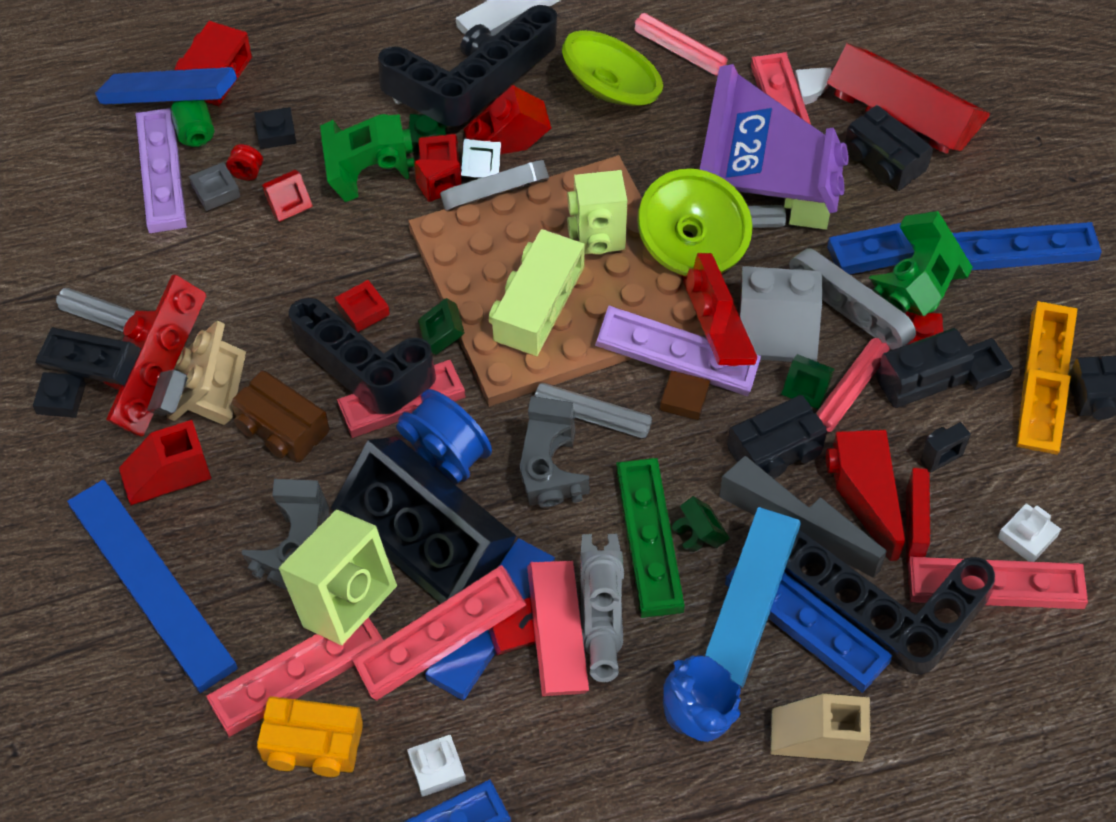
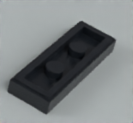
M52 327L35 363L45 369L124 386L141 348L131 342Z

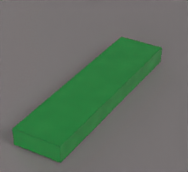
M658 458L617 462L616 472L641 618L684 613V599Z

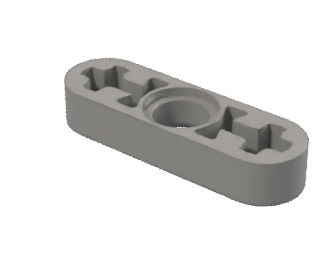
M539 160L442 191L440 196L445 210L448 211L463 204L476 202L479 199L484 200L491 195L503 191H513L514 188L521 189L533 182H544L550 178L544 160Z

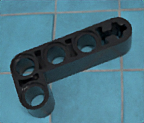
M302 298L290 306L289 318L296 344L373 411L380 414L393 413L418 397L435 383L436 373L432 350L426 340L422 338H409L383 353L316 298Z

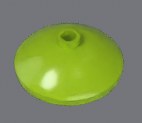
M586 30L572 32L563 43L562 54L566 66L582 87L596 98L613 104L642 106L656 101L661 94L663 82L659 72L646 57L628 44L609 35Z
M679 169L666 173L649 186L639 205L638 229L646 249L661 265L677 274L687 276L688 270L694 267L697 253H712L722 274L734 267L749 247L752 237V218L744 198L728 181L711 172L700 169ZM683 231L691 232L694 238L687 237Z

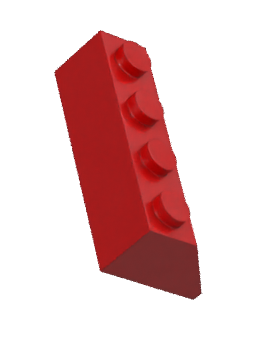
M848 43L827 81V84L836 88L835 96L851 104L854 103L855 99L867 104L866 112L879 105L916 135L920 132L930 137L928 144L948 154L950 148L962 151L991 114L867 49Z

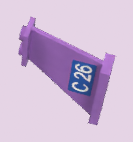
M733 64L720 66L700 170L722 177L733 185L738 192L825 203L829 213L837 212L839 196L844 194L842 172L843 166L848 164V150L844 142L840 143L835 129H826L824 135L740 76Z

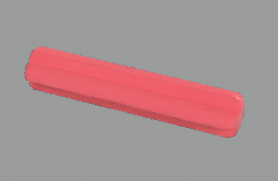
M642 13L635 21L634 30L637 33L715 76H718L719 67L727 63V58L724 55L647 13Z
M873 338L869 341L816 412L826 426L827 433L833 431L881 366L882 354L890 350L887 343H882L879 338Z

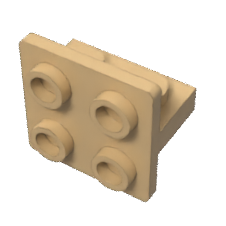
M217 320L206 331L201 330L188 348H183L174 369L186 374L188 379L176 411L173 414H167V419L176 421L187 410L223 425L232 419L234 411L231 403L238 393L246 351L221 341L225 327L224 323Z

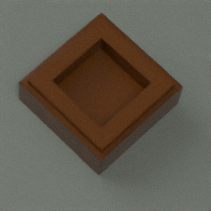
M671 370L660 402V410L699 420L710 388V380Z

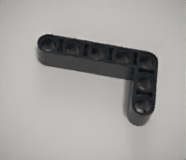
M546 5L530 7L450 72L405 48L387 47L378 55L380 89L385 94L443 125L459 126L474 116L555 48L557 12L552 7Z
M800 529L784 570L785 573L892 655L891 659L906 671L920 675L928 673L935 668L988 602L995 582L993 567L986 560L980 557L963 559L918 614L915 615ZM809 563H817L824 568V571L818 576H808L801 570ZM967 576H976L984 582L985 586L978 590H972L962 583V579ZM843 589H852L859 594V598L854 602L844 603L836 597V594ZM946 608L954 611L958 619L953 623H943L935 617L934 613L939 609ZM878 615H887L894 620L895 625L890 629L880 630L871 623V620ZM916 641L923 642L930 647L931 653L925 657H916L908 651L907 646Z

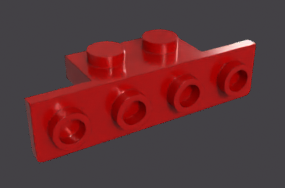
M697 253L693 269L688 270L687 276H681L717 364L727 366L755 365L758 356L713 254Z
M172 275L157 309L154 311H135V314L128 319L123 329L124 338L122 341L135 344L141 348V351L124 386L103 381V383L119 390L106 418L107 421L135 436L142 437L145 435L154 413L147 411L160 373L174 370L206 299L204 291L181 277Z

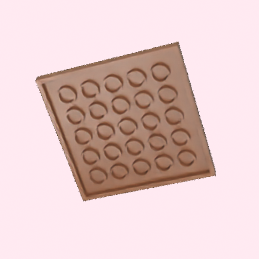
M619 155L550 176V179L544 182H533L527 187L521 189L514 188L513 191H503L491 195L484 200L479 199L470 204L460 205L452 210L446 211L444 209L408 220L410 232L441 301L448 298L458 306L465 332L458 339L489 407L535 392L540 383L556 385L633 359L595 346L608 305L699 336L705 335L683 283L682 276L667 269L655 260L641 239L637 217L642 197ZM621 170L627 196L625 250L611 251L603 254H585L584 269L538 356L493 341L492 324L489 323L491 308L496 300L501 301L505 295V287L512 271L517 272L520 268L522 254L527 243H533L541 229L569 238L567 217L571 216L568 209L567 192L574 191V175Z

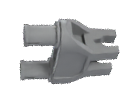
M582 534L580 555L581 627L584 650L590 654L591 677L599 682H609L618 676L617 652L623 645L621 602L622 579H624L623 555L620 550L617 534H608V545L604 546V550H597V547L592 544V534Z

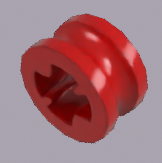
M239 144L232 148L230 157H228L225 165L234 177L250 181L256 179L259 168H261L264 160L261 153L255 148Z

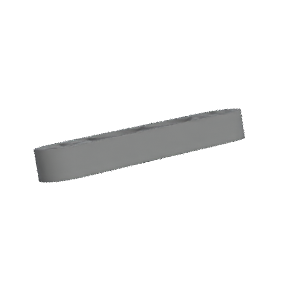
M806 248L790 260V269L822 271V300L874 338H879L882 343H887L890 349L894 350L905 346L915 338L916 329L905 313L817 251Z

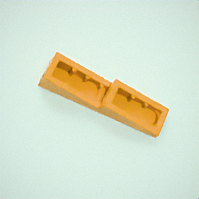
M1037 301L1031 313L1016 447L1056 455L1060 452L1071 377L1068 375L1078 308Z

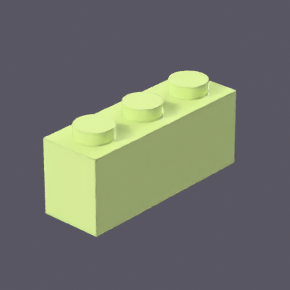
M543 229L540 230L533 243H527L522 254L520 268L517 272L512 271L505 287V295L501 301L496 300L491 308L489 323L492 324L493 341L538 356L584 269V243Z

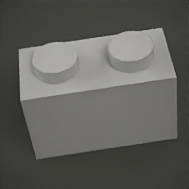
M743 266L739 289L738 314L756 354L761 356L760 360L792 362L794 357L799 354L817 362L822 310V271Z

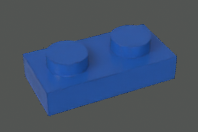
M901 223L829 237L827 244L833 263L849 275L896 265L904 259L912 258L914 249L900 229Z

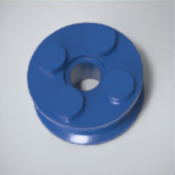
M427 389L421 394L422 403L412 413L404 412L399 416V423L396 425V428L412 444L418 455L433 467L438 468L452 483L465 482L470 477L469 468L479 458L487 459L492 454L490 441L476 421L457 403L438 391Z

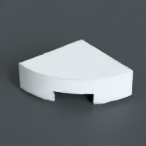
M831 67L795 71V79L804 105L815 102L818 96L828 89L829 84H827V81L832 73Z

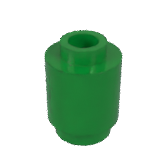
M205 100L172 102L171 115L179 141L191 147L202 146L209 142L214 136L215 131Z

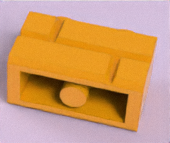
M273 696L268 697L264 722L261 725L257 748L262 761L267 762L269 767L279 771H292L296 765L311 767L314 773L325 777H337L340 771L352 773L363 728L360 708Z

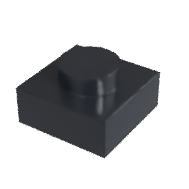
M291 107L254 112L260 149L297 144Z
M994 338L969 346L975 359L972 368L969 369L968 380L974 390L1011 376L1013 367Z
M43 372L33 403L36 414L76 418L86 386L84 378L71 374Z
M961 422L948 429L945 427L936 429L925 440L926 444L920 462L931 473L960 458L965 452L971 433Z

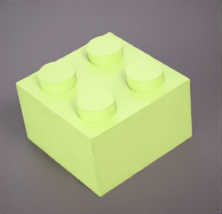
M337 509L279 567L303 628L341 646L397 587L376 526Z

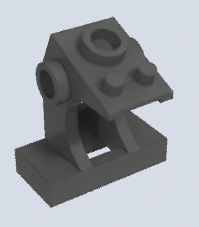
M531 396L528 409L529 422L520 462L521 477L529 505L539 504L540 507H552L561 504L564 501L563 499L570 497L573 503L583 500L582 495L590 493L589 476L560 470L552 462L554 452L560 446L573 448L576 433L573 402Z
M274 479L272 496L285 521L291 523L288 538L274 549L242 550V555L249 564L248 569L253 571L252 575L256 578L261 579L263 574L266 573L268 574V581L287 590L279 567L329 517V505L319 482L316 480ZM292 548L287 555H285L287 550Z

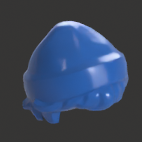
M697 655L691 656L684 661L676 660L674 662V669L670 672L664 683L663 708L667 722L678 733L704 742L716 740L740 717L741 713L738 707L741 701L739 697L741 687L731 679V673L709 656Z

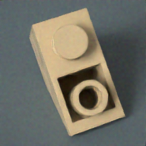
M821 694L772 708L771 755L863 761L870 743V697Z

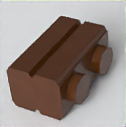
M263 370L249 382L248 387L245 386L233 398L231 403L235 414L234 422L241 432L249 437H252L254 434L265 440L266 447L275 456L283 458L286 455L296 463H300L312 451L313 446H317L330 430L327 414L324 410Z

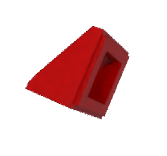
M421 159L414 161L417 185L428 202L441 198L440 193L442 191L462 184L458 160Z

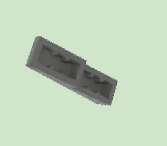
M746 456L722 476L720 498L754 516L757 508L760 507L798 519L801 523L799 528L801 531L844 563L873 578L881 571L887 551L821 497L810 507L806 506Z

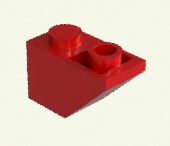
M512 85L479 116L473 119L464 128L466 139L500 142V154L527 150L552 128L544 101Z
M192 420L151 432L119 467L130 505L212 479Z

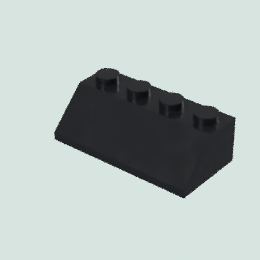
M397 436L367 440L331 506L333 511L337 509L375 525L387 558L439 603H443L498 568L517 537Z

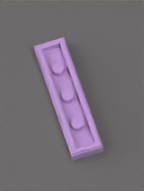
M171 108L136 113L149 233L187 228L177 134L171 115Z
M609 305L595 344L597 347L669 371L672 370L710 380L712 385L748 396L751 392L761 356L757 355L758 358L755 365H718L707 338Z

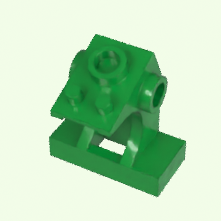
M379 114L344 130H341L334 120L320 125L327 182L345 202L359 197L357 188L358 175L368 166L378 164L381 168L385 169L395 167L405 179H409L408 168L415 166L414 158L407 159L406 154L413 153L410 129L402 130L400 114Z
M939 211L904 216L899 227L913 247L914 255L912 258L904 259L896 264L891 273L870 275L869 277L875 287L873 291L903 313L910 312L925 316L933 312L943 299L951 280L968 278L973 268Z

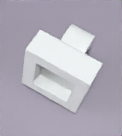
M1026 503L1001 529L998 539L1027 561L1034 562L1057 538L1061 528L1051 522V515L1039 506L1032 508Z
M451 734L407 749L422 797L466 782L465 773Z

